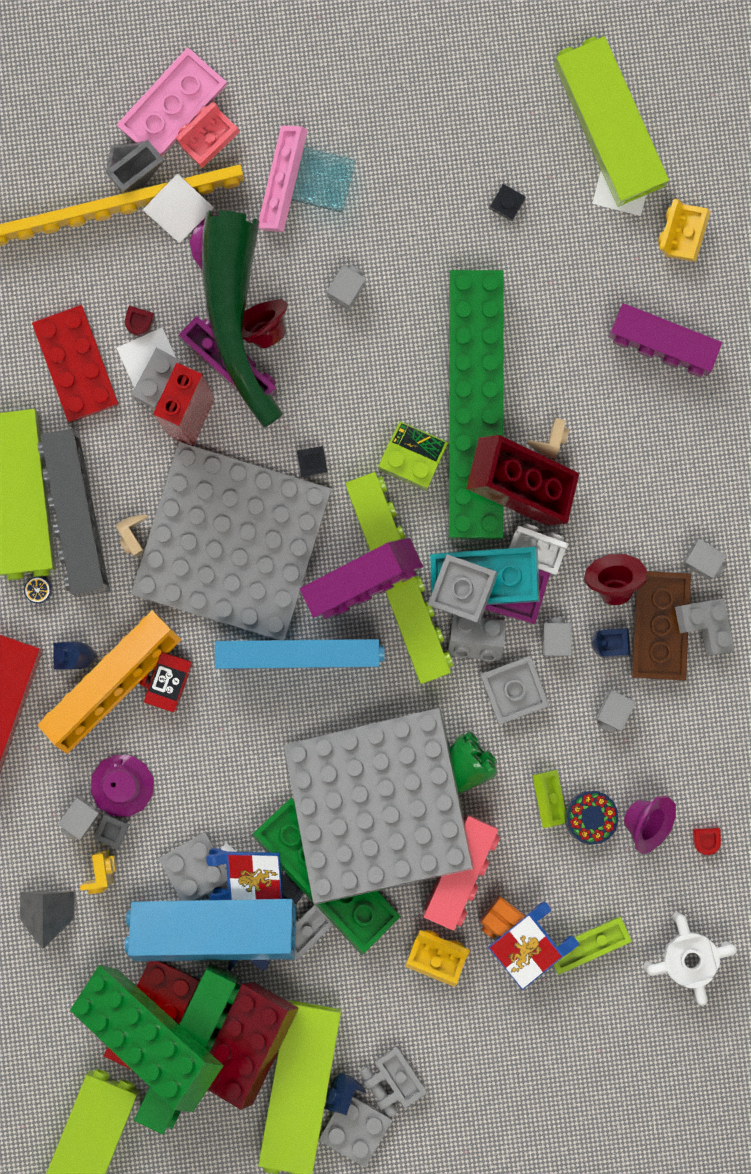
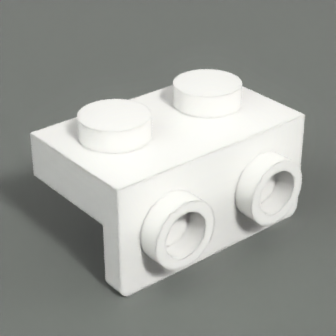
M526 523L523 524V527L517 526L509 548L537 547L539 570L556 576L565 550L568 547V543L563 542L564 537L549 532L548 536L538 533L539 528Z

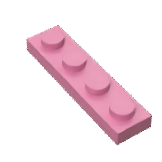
M281 126L259 217V229L263 231L284 232L308 132L302 126Z

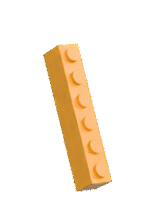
M151 611L140 620L139 624L128 635L121 639L120 643L109 654L102 658L101 662L90 673L83 677L82 681L71 692L64 696L63 700L52 711L44 716V719L37 726L57 748L68 754L157 665L161 652L168 654L182 639L154 611Z

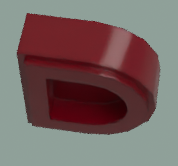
M129 305L125 317L126 329L134 336L146 335L152 327L155 313Z

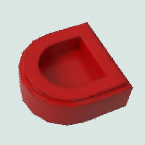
M719 827L692 829L694 848L699 853L709 856L719 850L721 847V829Z

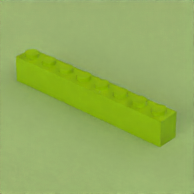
M372 472L345 483L370 551L388 542L406 539L402 527L396 528L393 517H396L397 514L392 501L386 502L383 493L387 491V487L382 476L377 478L376 473ZM418 576L402 583L401 581L394 584V588L385 593L421 685L450 674V667L454 665L449 652L443 653L440 643L444 641L439 626L435 628L433 626L431 617L435 615L432 607L423 600L421 592H424L425 588L421 577Z

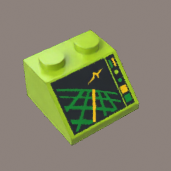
M399 421L380 461L378 470L427 491L448 442Z

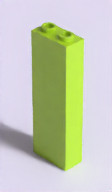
M594 36L585 40L582 46L578 48L568 47L561 50L558 56H556L554 66L617 207L666 187L669 178L606 37L603 36L597 39Z
M35 409L0 413V575L7 576V580L23 579V574L33 573L34 577L50 576V571L57 570L48 490L43 476L45 463L44 458H40L38 443L42 442L39 412Z
M288 1000V1002L299 1009L279 1049L258 1167H263V1171L272 1174H279V1171L290 1172V1174H313L341 1009Z
M101 1069L89 1070L46 1174L107 1173L140 1091L135 1088L134 1083L125 1079L117 1081L109 1078L110 1074Z

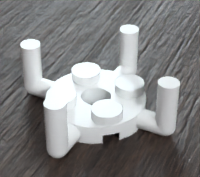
M675 912L672 915V920L677 924L679 935L666 945L664 962L657 964L646 962L643 965V969L650 976L667 972L671 979L679 985L693 988L694 1001L704 1006L708 1002L704 986L716 974L720 965V958L734 955L737 949L727 941L723 942L721 947L716 948L704 935L690 932L686 917L679 912ZM689 953H696L699 957L698 964L693 968L687 967L684 962L686 955Z

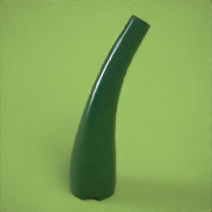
M209 210L206 212L202 234V271L206 307L211 329L230 378L251 412L263 428L279 419L283 412L270 393L265 395L259 386L248 362L241 335L260 222L256 218L253 219L252 223L246 221V214L227 210H219V216H213V212Z

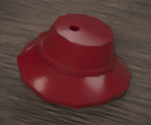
M283 299L271 300L256 304L246 310L241 332L242 340H245L247 343H254L261 349L271 347L279 342L286 333L284 314L288 307L287 302Z
M608 554L593 561L586 569L583 581L591 590L599 593L604 603L622 605L631 599L634 591H637L646 583L647 569L640 559L627 554Z

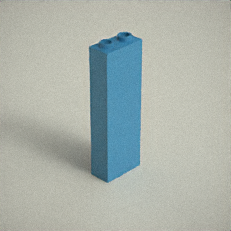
M379 639L215 641V669L379 667V662L385 661L384 645H379Z
M293 899L131 902V910H127L126 924L130 928L129 937L125 938V952L128 953V956L133 961L295 959L296 904Z

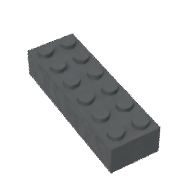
M73 428L41 434L42 442L38 443L40 458H44L47 468L43 469L45 484L51 488L52 495L48 496V502L51 512L54 511L57 521L53 522V528L56 538H60L62 548L58 549L61 564H65L67 575H63L66 591H70L71 595L77 597L108 592L110 587L80 435Z

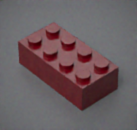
M501 435L478 438L466 489L544 525L568 524L580 473Z
M255 982L242 984L209 1052L224 1066L208 1091L240 1110L252 1106L299 1008Z

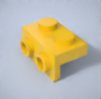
M674 199L672 206L667 210V223L658 240L659 249L663 254L670 258L696 262L711 211L708 208L685 205L679 199Z
M110 850L100 851L92 855L95 880L82 883L80 885L81 891L88 890V894L105 892L104 890H108V886L114 882L113 872L117 871L115 856H110Z
M420 930L415 937L405 967L455 987L470 950L464 948L465 946L458 941H447L440 938L436 932Z

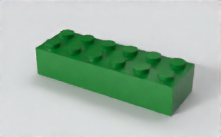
M212 963L208 965L180 1023V1026L208 1052H210L217 1037V1034L213 1033L215 1027L221 1029L229 1012L225 1008L226 1003L233 1004L241 985L236 983L239 976ZM149 1087L134 1121L164 1135L167 1128L173 1129L181 1111L174 1110Z
M99 965L70 1009L86 1027L174 1110L194 1112L224 1066L116 968Z

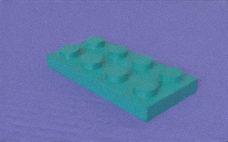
M537 547L430 554L431 594L446 554L498 573L487 605L540 602Z

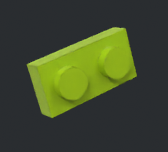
M558 770L532 775L542 828L564 824L566 810Z

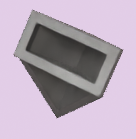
M148 140L145 142L113 145L110 147L106 174L119 190L125 193L144 186L164 163V159Z
M75 891L20 892V920L40 947L44 949L75 918Z

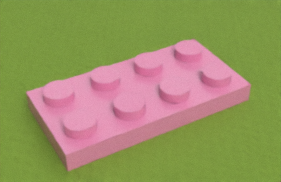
M187 47L118 122L117 127L134 143L148 140L157 152L163 156L177 141L176 136L179 130L184 125L190 124L204 106H209L227 86V82Z

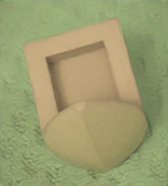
M555 418L548 443L527 440V444L545 456L556 458L560 444H565L569 429L564 428L566 420Z
M148 515L132 516L116 524V528L123 538L119 542L127 555L132 553L133 556L138 557L144 553L145 550L132 529L146 520Z

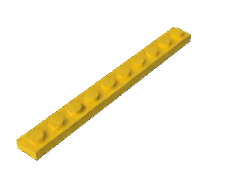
M241 164L183 178L200 195L210 194L214 192L215 188L223 186L225 189L239 186L240 182L245 181ZM169 182L0 224V246L6 245L8 240L18 238V240L33 238L35 233L43 231L45 234L55 233L60 230L59 227L67 225L79 227L84 225L85 221L96 219V221L107 220L111 218V214L119 212L121 214L134 213L137 211V208L147 206Z

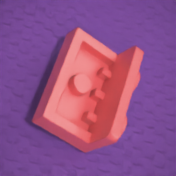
M212 102L209 106H204L190 124L184 125L179 130L176 140L181 149L203 168L240 131L220 111L218 105Z

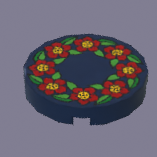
M583 791L572 798L565 811V825L570 835L578 841L589 845L601 844L610 839L616 831L619 821L618 810L614 801L606 794L598 791Z

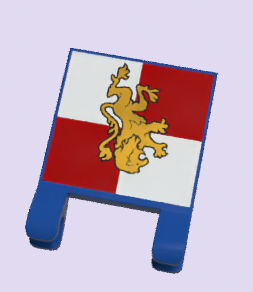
M218 848L210 849L206 857L207 865L218 866L226 864L228 890L216 887L213 889L212 894H210V900L283 899L280 853L232 852Z
M545 901L538 904L529 914L488 946L489 950L522 990L579 945L575 937L570 935L556 946L537 921L551 911L550 906Z

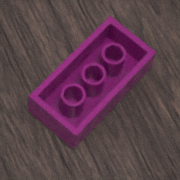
M406 538L388 542L299 589L312 617L323 616L324 619L351 610V606L360 605L371 600L372 596L377 593L381 594L394 588V584L401 581L403 583L416 577L415 571L423 568V565L411 539Z

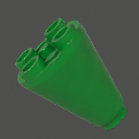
M471 731L461 734L449 749L458 794L483 784L497 775V769L494 766L497 763L496 758L490 751L484 752L478 745L480 743L478 738Z

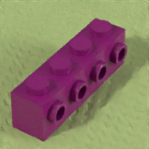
M624 303L619 308L608 336L613 339L614 344L620 347L628 348V345L637 348V352L643 356L652 358L655 355L662 358L664 364L671 367L683 366L688 368V373L697 377L707 376L711 373L723 343Z
M196 315L178 335L180 340L238 392L216 346L210 321L206 318L202 321ZM247 356L259 386L265 395L270 393L273 397L277 393V389L274 386L277 382L266 372L261 374L254 367L257 364Z

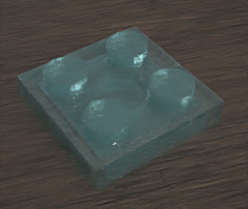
M304 147L292 201L343 213L356 160Z

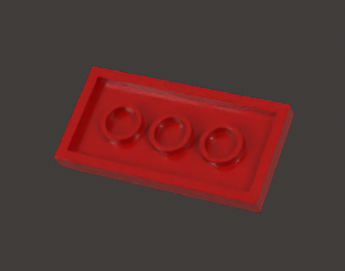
M82 305L32 322L68 423L119 405Z
M149 961L137 987L179 1024L200 979L162 961ZM107 1047L104 1057L131 1069Z

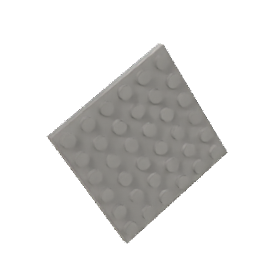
M178 442L131 595L273 639L285 640L300 594L299 588L302 587L332 489Z
M440 708L284 745L313 904L317 905L474 869Z

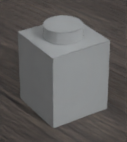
M343 265L327 290V297L350 311L366 284V278L363 277L364 273L352 265L349 268Z
M698 539L693 543L682 564L706 579L711 580L715 576L720 577L727 565L723 561L727 555Z
M549 618V623L542 624V656H571V623H565V618Z
M609 690L595 720L601 722L600 728L610 733H614L615 729L622 731L636 702Z
M77 797L58 825L63 828L61 832L73 841L76 838L81 840L86 836L102 811L82 797Z

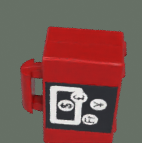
M161 652L157 665L153 668L155 670L150 684L146 683L149 673L140 681V684L148 689L144 703L172 713L176 712L189 673L191 672V667H193V662Z

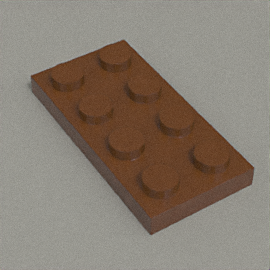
M647 571L646 583L635 591L631 678L686 681L688 632L680 633L675 607L690 604L691 573Z

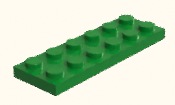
M290 798L251 835L266 852L280 853L281 868L313 902L295 802ZM378 891L316 905L361 955L401 917Z

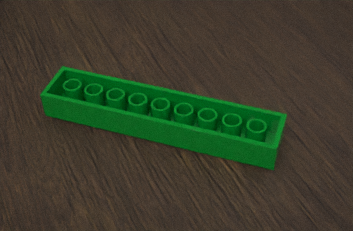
M450 270L448 540H502L503 506L466 488L478 438L494 435L503 436L504 270Z

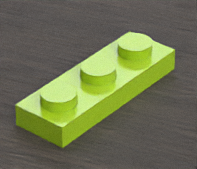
M621 916L574 936L579 945L554 964L555 970L560 975L631 943L632 940Z

